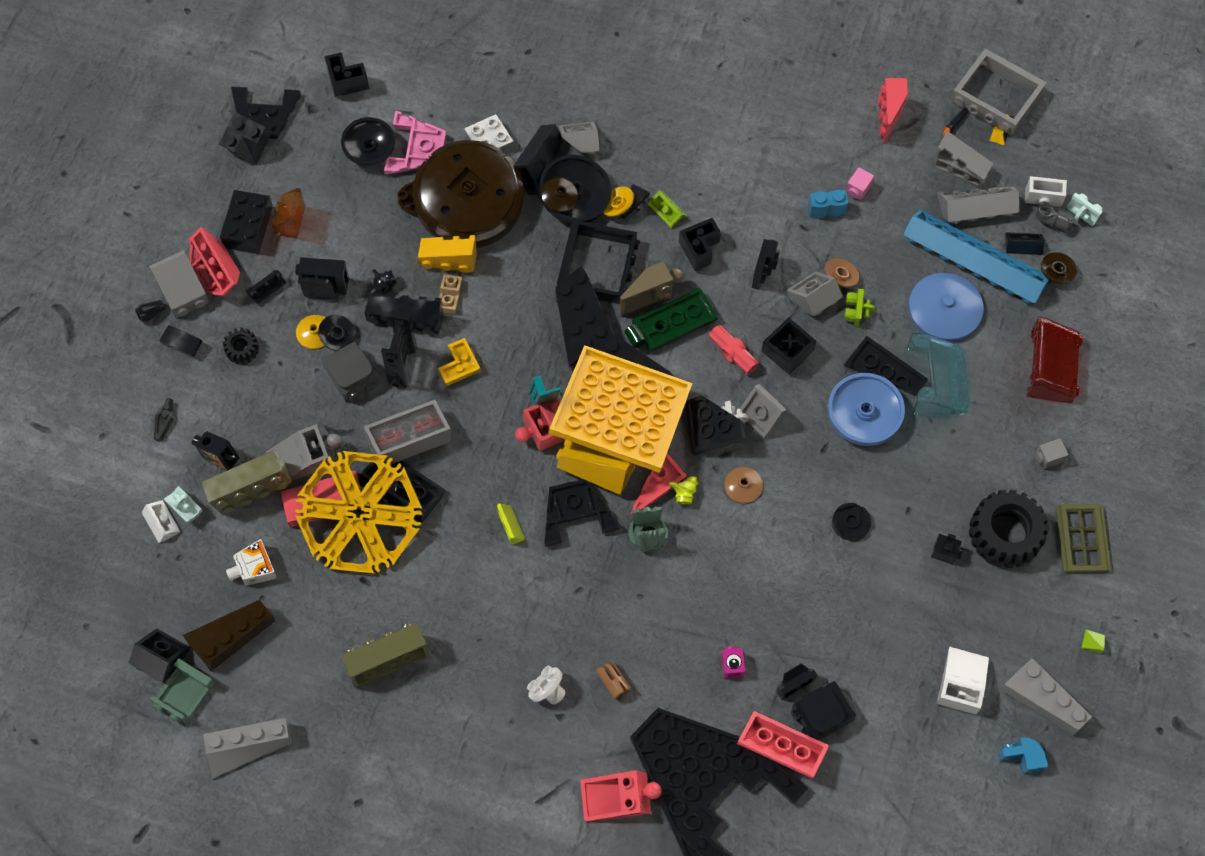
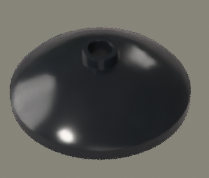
M373 117L360 118L350 123L343 131L341 147L345 156L350 161L364 166L376 165L386 160L392 154L395 148V134L389 124L381 119Z

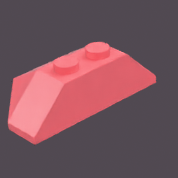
M200 227L189 238L190 263L206 294L225 296L237 284L240 271L224 244L204 227Z

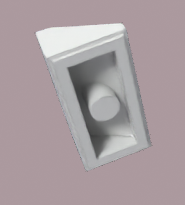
M163 500L145 505L142 514L158 543L164 542L180 533Z

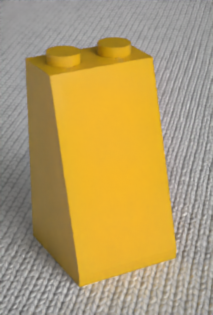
M565 440V447L563 449L560 448L556 459H558L557 468L621 495L635 470L636 464Z

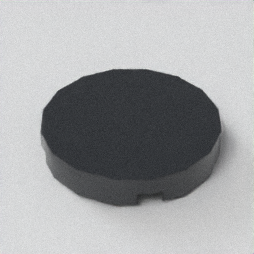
M845 503L839 506L833 514V530L844 540L858 541L864 538L870 530V514L863 506L861 507L856 503Z

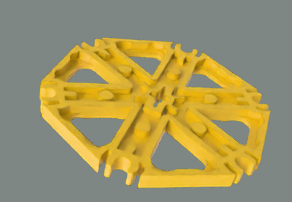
M343 451L345 454V459H343L342 454L338 452L339 460L333 462L329 456L328 462L331 465L328 466L326 459H324L297 495L305 497V500L296 499V502L303 503V508L301 510L295 509V512L303 513V516L295 515L312 556L315 557L316 553L320 552L316 557L317 561L323 556L327 558L325 567H328L331 561H333L329 569L375 573L373 571V565H375L376 571L381 572L379 568L380 563L383 562L387 568H390L388 561L390 559L392 565H394L420 530V528H413L412 526L413 524L415 526L421 525V522L414 520L416 515L423 514L421 511H414L416 508L422 509L405 468L403 467L402 471L398 473L397 471L402 466L400 463L396 468L391 467L393 458H389L385 464L386 458L389 457L387 455ZM352 462L376 463L378 470L361 491L351 470ZM324 474L332 475L342 500L315 498L312 491ZM395 481L403 483L410 499L408 506L378 504ZM361 507V510L369 512V514H362L360 518H357V515L349 512V510L354 511ZM311 518L340 520L323 544H318L315 541L309 527V520ZM375 524L405 528L406 535L394 551H388L385 548ZM356 533L368 557L367 562L364 564L346 563L340 558L341 553Z

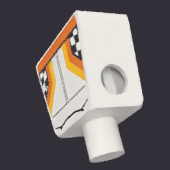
M261 539L233 556L236 566L226 570L230 581L242 577L244 584L247 586L277 578Z

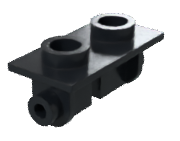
M273 270L272 273L254 286H251L246 293L256 304H259L287 282L281 277L282 274L279 270Z

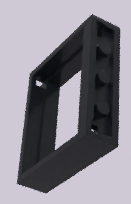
M572 220L557 285L569 276L578 235L630 244L619 292L593 287L598 300L620 304L621 295L628 289L626 287L627 282H631L633 272L630 269L631 266H635L636 255H634V252L639 249L640 240H637V232Z

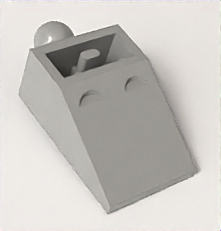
M315 424L297 431L267 450L266 453L274 450L286 463L291 479L294 481L314 473L324 459H326V463L330 466L331 464L328 462L330 455L327 448H339L342 444V439L338 434H330L324 441L318 425Z

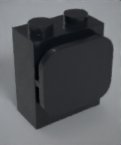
M300 257L299 264H296L295 273L298 275V284H300L305 297L332 300L336 294H347L349 275L345 260Z
M836 681L808 693L801 700L795 702L791 708L792 717L796 722H800L803 727L802 733L816 740H820L849 724L857 716Z

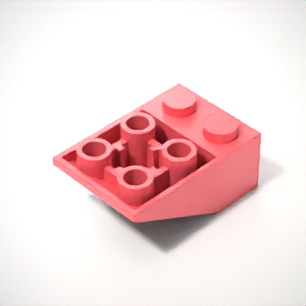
M885 78L884 85L880 87L878 106H881L879 121H882V125H880L879 135L883 137V143L887 142L903 113L908 95L907 78Z

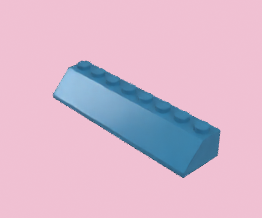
M921 209L912 216L903 234L907 237L908 241L912 243L918 242L923 245L925 250L939 253L941 258L956 262L955 264L958 267L971 270L972 274L977 277L983 276L989 279V283L1004 287L1006 292L1021 296V299L1027 303H1036L1049 281L1041 271Z

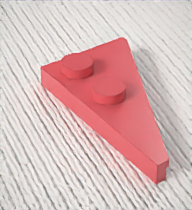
M668 453L660 473L651 471L638 499L633 505L632 511L636 508L643 510L644 506H650L673 488L669 486V482L680 483L687 479V475Z

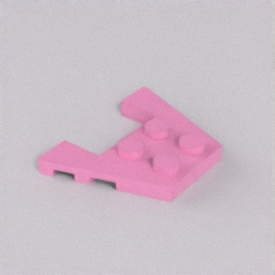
M395 111L393 128L411 130L406 158L388 157L384 173L388 175L419 169L423 161H426V158H429L428 156H431L432 152L445 145L446 131L426 122L425 124L421 123L414 117H407L402 115V112Z

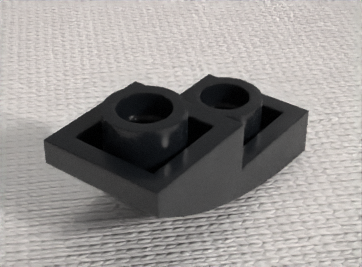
M170 325L167 326L159 340L162 344L192 357L195 356L203 342L201 339Z

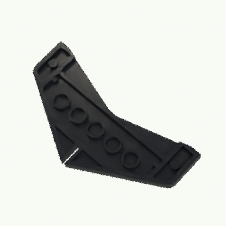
M581 266L556 286L555 290L569 368L579 360L585 345L673 376L669 370L613 333L590 279Z

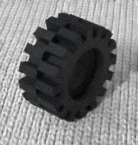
M235 328L234 333L228 332L229 337L225 335L223 348L227 358L232 363L235 361V364H239V361H241L243 365L246 360L250 363L251 357L253 359L256 358L255 354L259 352V345L253 332L250 333L249 329L246 328V331H244V328H240V331ZM239 341H246L248 343V347L243 351H236L234 349V345Z

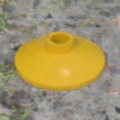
M625 186L613 189L610 202L603 212L604 215L616 217L626 212L634 201L633 191Z
M310 315L299 322L296 328V337L303 347L320 349L325 346L318 335V328L325 318L324 316Z

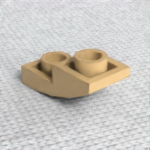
M443 276L439 298H442L444 313H456L462 277Z

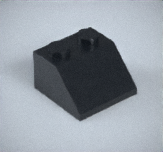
M156 628L134 644L129 664L152 676L155 680L163 682L172 675L176 669L174 666L178 658L183 660L190 647Z

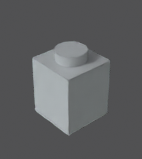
M1061 438L1039 445L1035 452L1036 461L1038 464H1041L1043 469L1064 463L1068 457Z

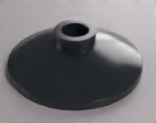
M330 315L320 323L318 335L321 342L327 348L338 351L354 342L356 331L352 322L346 317ZM332 333H337L338 337H334Z

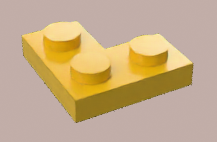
M465 338L448 345L454 361L438 368L446 386L481 372V368Z

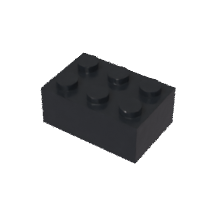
M234 190L220 235L221 242L225 248L256 254L260 253L273 209L270 196Z

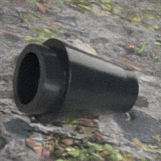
M161 300L140 304L138 308H135V312L141 322H148L165 310Z

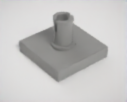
M760 384L753 388L740 407L742 413L748 415L749 420L747 422L764 438L770 434L786 411Z

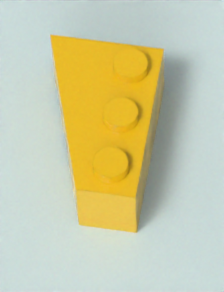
M470 235L469 239H460L459 236H453V240H444L443 237L421 238L418 253L419 266L425 269L438 268L444 271L474 272L477 256L475 235Z

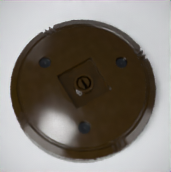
M461 140L438 148L431 153V156H428L429 158H426V161H423L414 180L413 198L420 222L433 237L453 240V236H459L460 239H469L470 235H475L476 248L498 241L514 227L523 207V182L519 170L514 167L515 163L509 156H506V153L501 152V149L482 141Z

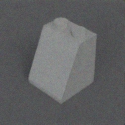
M184 250L149 266L175 318L185 316L188 312L196 308H202L205 304L209 303L207 295Z

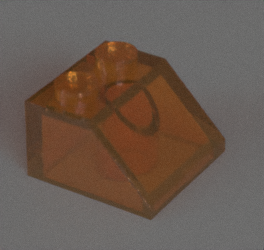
M296 188L282 194L280 201H277V214L272 219V228H274L277 236L298 239L305 211L301 188Z

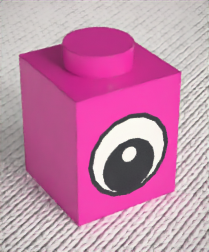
M736 646L726 647L721 653L724 679L744 677L743 649H737Z

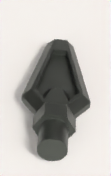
M166 398L161 411L155 415L154 440L156 441L163 440L174 420L171 413L174 400L171 398Z

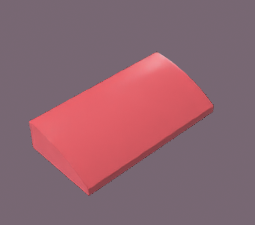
M352 471L357 481V484L361 490L356 471ZM333 477L320 480L312 491L315 498L342 500ZM305 485L280 491L289 527L299 525L295 515L303 516V513H296L295 509L301 510L303 508V503L296 502V499L305 500V497L297 496ZM311 518V519L309 520V522L316 521V520L323 519V518Z
M755 711L737 744L812 779L819 770L829 748V745Z

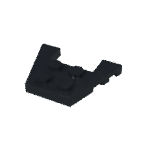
M231 86L236 113L273 131L270 136L271 139L279 138L288 121V116L293 112L297 100L301 97L300 90L284 89L282 105L247 103V87Z
M581 479L549 487L544 539L545 547L562 543L558 524L595 515L598 517L602 534L619 530V524L614 520L611 512L605 507L600 496L589 481Z

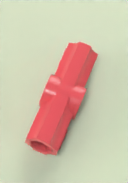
M721 325L716 326L709 333L708 337L721 349L722 355L726 360L734 362L746 375L754 372L759 366V362L746 351L743 342L738 338H733Z

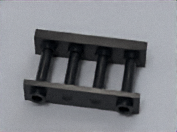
M392 310L390 318L394 334L390 349L382 348L381 353L388 384L397 388L401 386L407 387L408 383L404 368L407 355L410 353L415 354L417 350L411 313Z

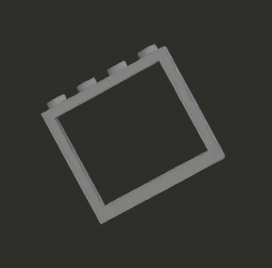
M985 48L954 89L950 101L957 104V106L968 109L971 114L1012 135L1043 93L1047 82ZM980 66L987 68L1032 94L1014 119L963 91Z

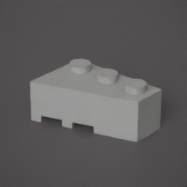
M947 131L938 146L932 166L981 189L991 171L993 163Z

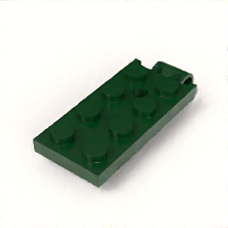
M698 288L632 320L633 325L629 326L624 333L634 348H639L647 343L650 353L717 321L718 315L702 289ZM661 325L663 330H658L656 327Z

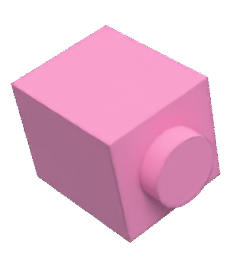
M858 167L847 184L846 193L853 198L862 200L873 183L874 175Z

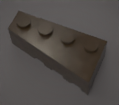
M259 599L182 636L206 667L212 671L274 623L275 620Z

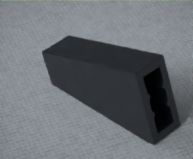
M556 124L541 125L514 164V167L521 174L523 186L528 195L539 194V181L542 172L550 162L556 159L563 139Z

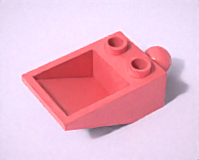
M562 399L542 402L524 409L523 422L526 427H519L516 430V439L520 442H526L531 435L539 451L565 441L566 439L548 433Z
M638 770L580 780L584 822L651 814L650 799H656L661 795V787L656 782L648 784L647 773Z

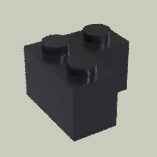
M342 52L324 56L335 97L369 89L363 63L345 66Z
M713 217L679 232V243L694 271L711 265L712 252L709 247L720 243L721 231Z

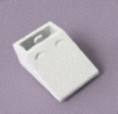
M949 647L937 704L976 715L981 709L989 657Z

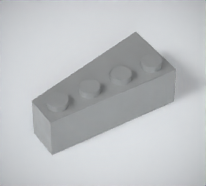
M1033 658L1000 689V692L1013 697L1021 705H1026L1037 715L1050 720V723L1071 736H1074L1092 718Z

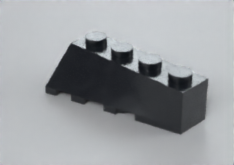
M370 293L364 312L366 321L372 324L381 323L392 327L390 318L392 310L411 313L414 331H422L428 335H439L444 317L442 298H435L434 301L427 300V297L421 296L417 300L411 299L408 295L395 298L393 294Z

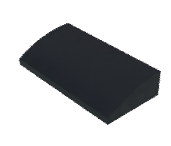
M403 461L391 464L392 468H396L399 463L402 465L401 469L397 471L398 473L402 471L403 467L405 468L422 509H414V511H421L423 513L422 515H416L414 519L422 523L438 504L446 490ZM371 462L360 473L359 482L364 486L367 485L378 470L376 463ZM395 481L382 497L394 506L406 507L410 503L403 483L400 481Z

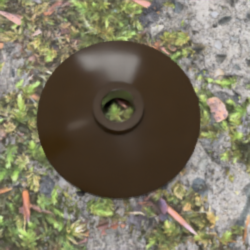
M553 178L544 184L541 197L549 209L556 212H565L575 206L578 193L570 181L563 178Z
M1049 253L1041 261L1042 273L1054 283L1067 284L1073 281L1077 275L1075 262L1064 253Z

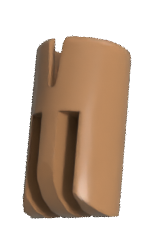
M613 661L596 669V673L614 700H619V695L622 698L631 691L630 686Z

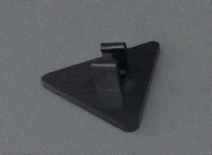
M632 184L630 189L634 193V201L621 217L625 219L635 209L640 211V204H647L646 198L650 195V192Z

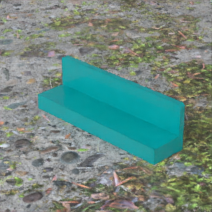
M541 375L534 377L528 389L533 406L542 402L557 400L561 387L546 391Z

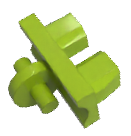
M858 289L857 293L847 292L846 305H854L855 309L846 308L844 320L854 322L853 327H859L862 313L864 318H869V314L875 312V306L870 304V300H865V304H863L864 289Z

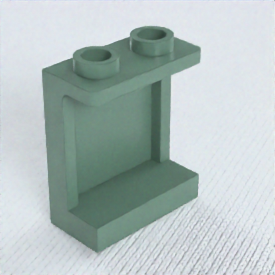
M178 658L174 664L176 669L157 696H152L150 700L154 704L152 707L160 713L165 711L170 714L169 718L178 724L183 722L187 725L215 683L210 677Z

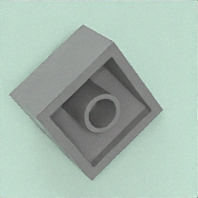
M817 271L787 290L788 294L803 312L812 316L821 314L825 308L836 304L837 300L843 297L836 279Z

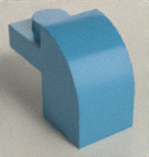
M1021 737L1016 742L1017 746L1015 744L1005 745L998 753L1000 761L1020 759L1023 774L1044 772L1048 767L1043 748L1039 743L1030 738Z

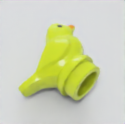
M688 477L680 483L669 482V486L674 488L676 492V503L692 504L693 494L696 492V486L699 485L697 477Z

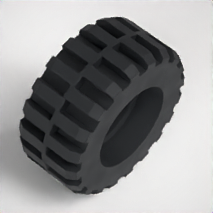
M999 490L997 495L993 492L980 502L970 520L969 536L973 537L971 540L972 546H977L978 548L977 554L979 556L984 555L986 562L990 563V561H993L997 567L1005 565L1006 568H1013L1015 564L1016 567H1021L1025 562L1029 563L1037 556L1047 539L1046 535L1048 534L1049 527L1046 525L1048 522L1047 516L1042 515L1044 512L1043 508L1036 505L1037 501L1034 498L1030 500L1026 497L1028 494L1022 492L1020 495L1017 494L1016 490H1010L1009 493H1006V490ZM997 516L1013 517L1023 526L1025 539L1016 543L1002 540L993 531L991 520Z

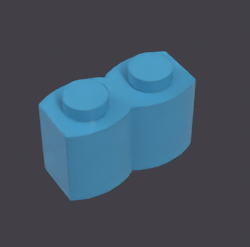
M834 190L829 193H812L808 202L809 216L811 218H823L827 215L832 217L844 215L848 206L846 191Z

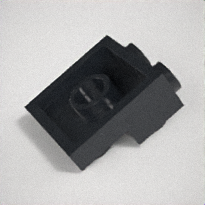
M763 240L754 271L752 288L759 290L760 284L765 282L766 275L771 276L772 269L776 270L780 250H777V241Z

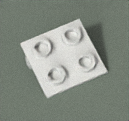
M496 114L464 128L471 140L486 142L497 148L513 142Z

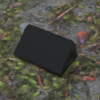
M1005 233L1006 253L1043 254L1045 243L1042 234Z

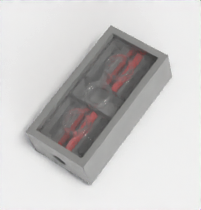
M436 400L364 426L365 440L372 454L389 456L386 458L385 464L389 458H393L391 464L451 442V429Z

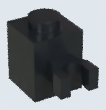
M949 533L947 536L939 534L935 541L931 558L954 565L956 559L960 560L963 549L960 546L962 541L955 539L956 536Z

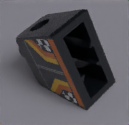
M208 431L204 432L202 437L195 435L192 439V445L196 447L200 455L224 471L232 469L240 458L228 440Z

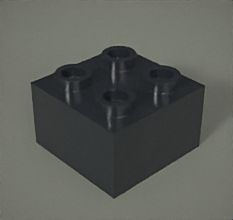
M788 317L763 341L761 351L789 375L815 350L817 341Z

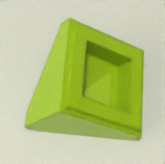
M1085 630L1081 649L1101 654L1104 651L1105 635Z

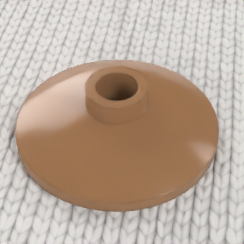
M832 258L826 262L824 266L825 274L834 277L838 286L849 288L858 283L859 272L847 260Z
M739 467L728 473L725 478L724 488L730 499L737 503L747 504L759 498L762 493L763 482L755 470L748 467ZM745 480L748 484L742 485L741 481Z

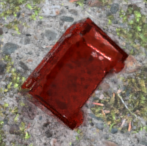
M1038 317L1031 330L1034 349L1032 373L1030 375L1031 386L1027 388V397L1072 403L1075 397L1079 396L1080 386H1077L1079 346H1082L1083 335H1080V331L1051 319Z

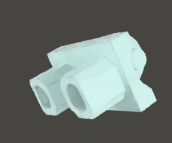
M1075 193L1066 207L1075 214L1074 219L1076 221L1081 218L1092 227L1103 212V208L1100 205H1093L1088 202V197L1083 193L1080 195Z
M179 486L172 494L164 498L165 502L187 524L193 522L203 512Z

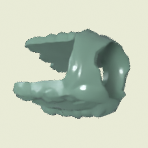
M644 506L643 510L636 508L632 511L633 521L629 528V539L642 552L659 550L668 538V529L661 518L663 510L660 506L653 509L649 506ZM647 526L655 529L645 532L641 531L644 527Z

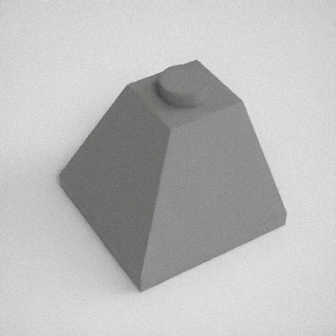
M594 122L559 126L562 138L581 153L591 155L595 154V151H599L598 130Z

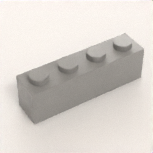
M1014 187L989 188L988 192L972 189L970 193L957 190L953 191V194L944 195V191L937 192L943 218L951 224L960 223L961 220L976 221L982 217L992 219L997 215L1012 216L1013 213L1019 212V191Z
M286 718L203 734L206 756L213 780L228 771L236 770L241 765L248 762L251 763L265 754L268 755L292 744L289 723Z

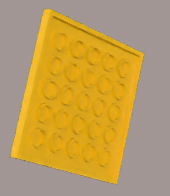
M584 345L548 433L660 473L692 383Z

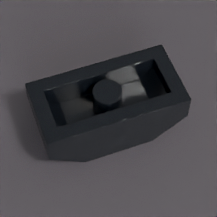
M800 663L784 673L783 681H781L777 692L781 700L785 699L816 679L817 673L814 669H809Z

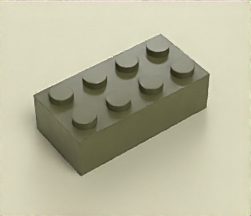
M273 450L201 483L208 503L221 514H227L239 506L249 505L257 498L267 497L275 490L285 489L293 482L286 463Z
M417 623L406 624L397 632H388L382 636L383 638L376 641H367L364 643V646L358 649L351 648L342 655L354 688L429 656L427 644Z

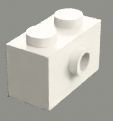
M1030 176L1025 187V203L1050 204L1051 206L1061 207L1066 197L1067 180Z

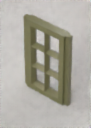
M1103 504L1056 505L1063 572H1110L1111 566ZM1067 512H1078L1080 527H1069ZM1082 512H1093V527L1083 526ZM1095 530L1097 546H1086L1084 531ZM1070 531H1080L1082 546H1071ZM1072 550H1083L1084 565L1073 564ZM1087 550H1097L1099 565H1088Z

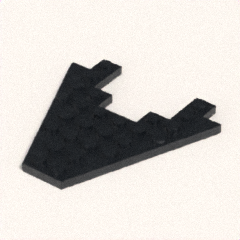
M657 708L630 736V740L644 771L647 773L649 782H656L661 787L662 792L657 799L683 856H730L709 837L722 823V820L708 806L733 778L750 792L763 777L793 805L808 790L793 775L796 772L795 770L737 744L740 736Z

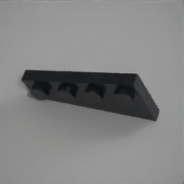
M868 336L864 338L844 363L845 367L859 373H872L882 376L894 384L895 387L917 395L928 381V378Z

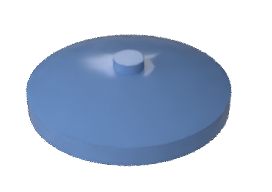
M936 273L923 278L913 288L908 302V311L914 326L926 337L939 342H956L967 338L978 328L983 317L984 306L979 291L970 281L952 273Z
M857 373L842 379L832 390L827 407L828 417L834 430L845 440L862 446L878 445L891 439L900 429L905 415L904 400L899 390L886 378L872 373Z

